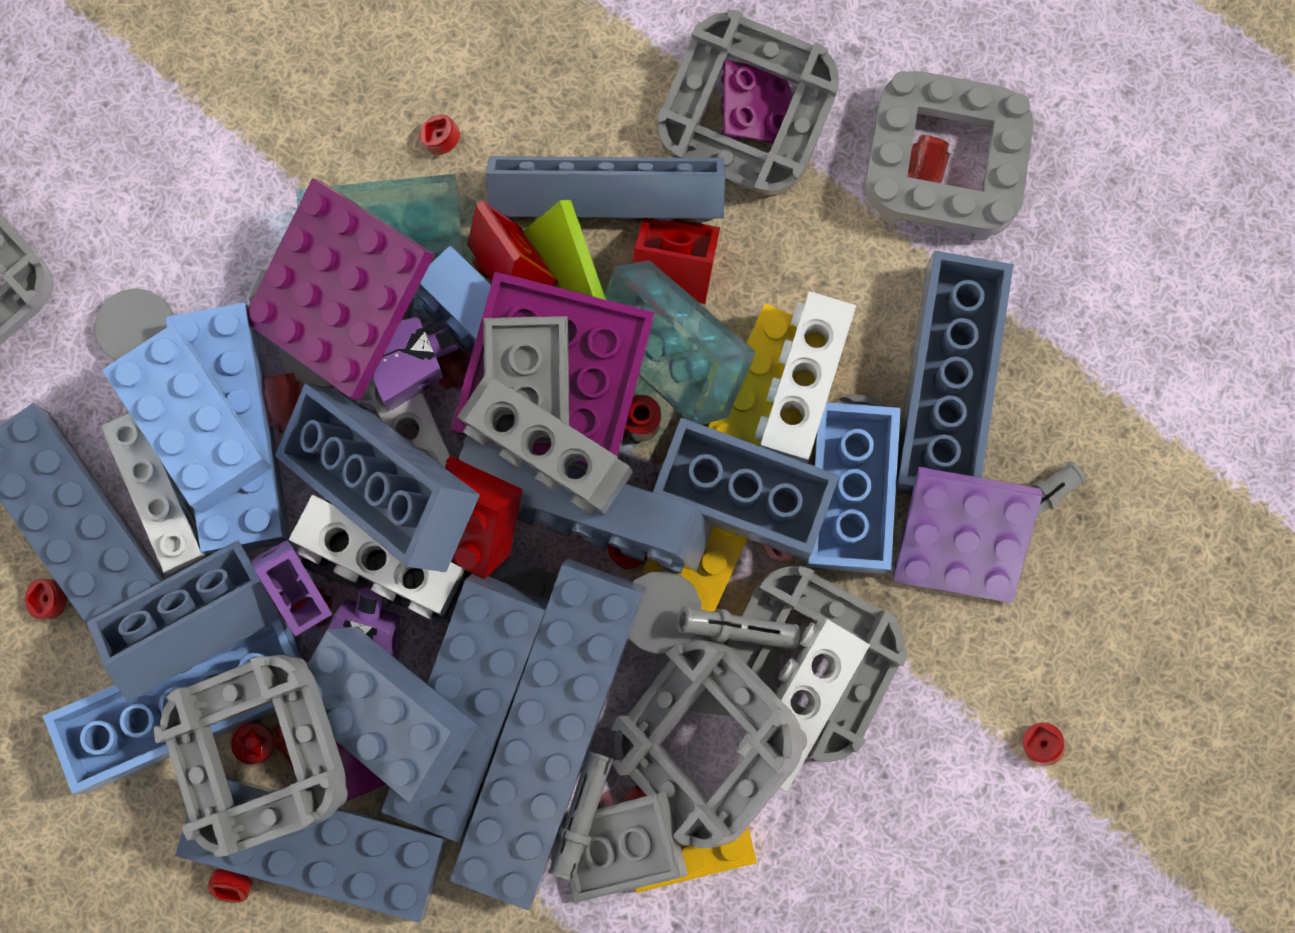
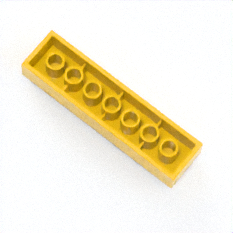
M766 303L764 304L708 428L758 446L761 445V441L754 439L761 415L769 418L773 403L766 400L773 377L781 379L785 369V365L778 362L785 339L793 341L797 331V327L790 325L793 315ZM810 333L804 337L805 342L813 348H821L826 344L825 338L818 333ZM805 370L797 371L792 375L794 382L800 386H810L815 382L813 375ZM787 408L780 413L781 419L788 425L799 424L802 417L801 413L794 408ZM713 526L697 571L694 572L683 568L681 575L695 587L701 600L702 610L711 612L716 610L747 538ZM648 558L642 574L649 571L666 569L659 567V562Z

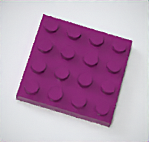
M312 178L247 309L250 326L349 398L361 400L435 254L325 182Z
M495 272L451 431L467 436L463 433L466 425L457 416L484 377L483 318L567 316L570 427L618 457L652 330L655 312ZM551 443L535 444L533 453L538 455L546 454L550 450ZM578 461L576 463H573L588 467V463L584 461Z

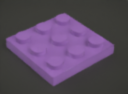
M918 467L893 570V582L1013 603L1042 499L1041 489Z

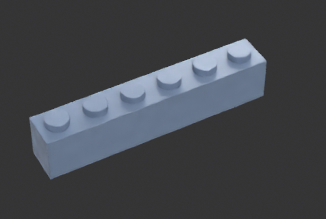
M489 156L486 170L487 203L510 220L519 217L539 218L560 200H571L577 218L585 221L594 220L598 217L616 218L621 221H631L636 218H655L659 221H671L675 218H693L701 222L711 221L714 218L724 219V158Z

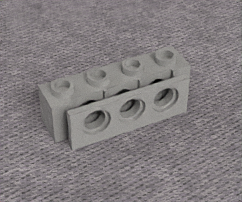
M486 374L457 416L466 425L463 431L464 434L483 446L490 440L502 448L498 455L518 469L521 468L523 463L527 464L537 471L534 479L550 490L556 492L558 487L561 486L573 494L570 502L589 515H592L595 509L605 515L633 473L630 466L617 459L616 455L494 377L491 378ZM504 417H515L514 426L509 431L498 432V424ZM550 439L551 447L546 454L541 456L533 455V447L537 441ZM578 461L588 463L587 472L583 477L579 479H570L568 477L569 468L573 463Z

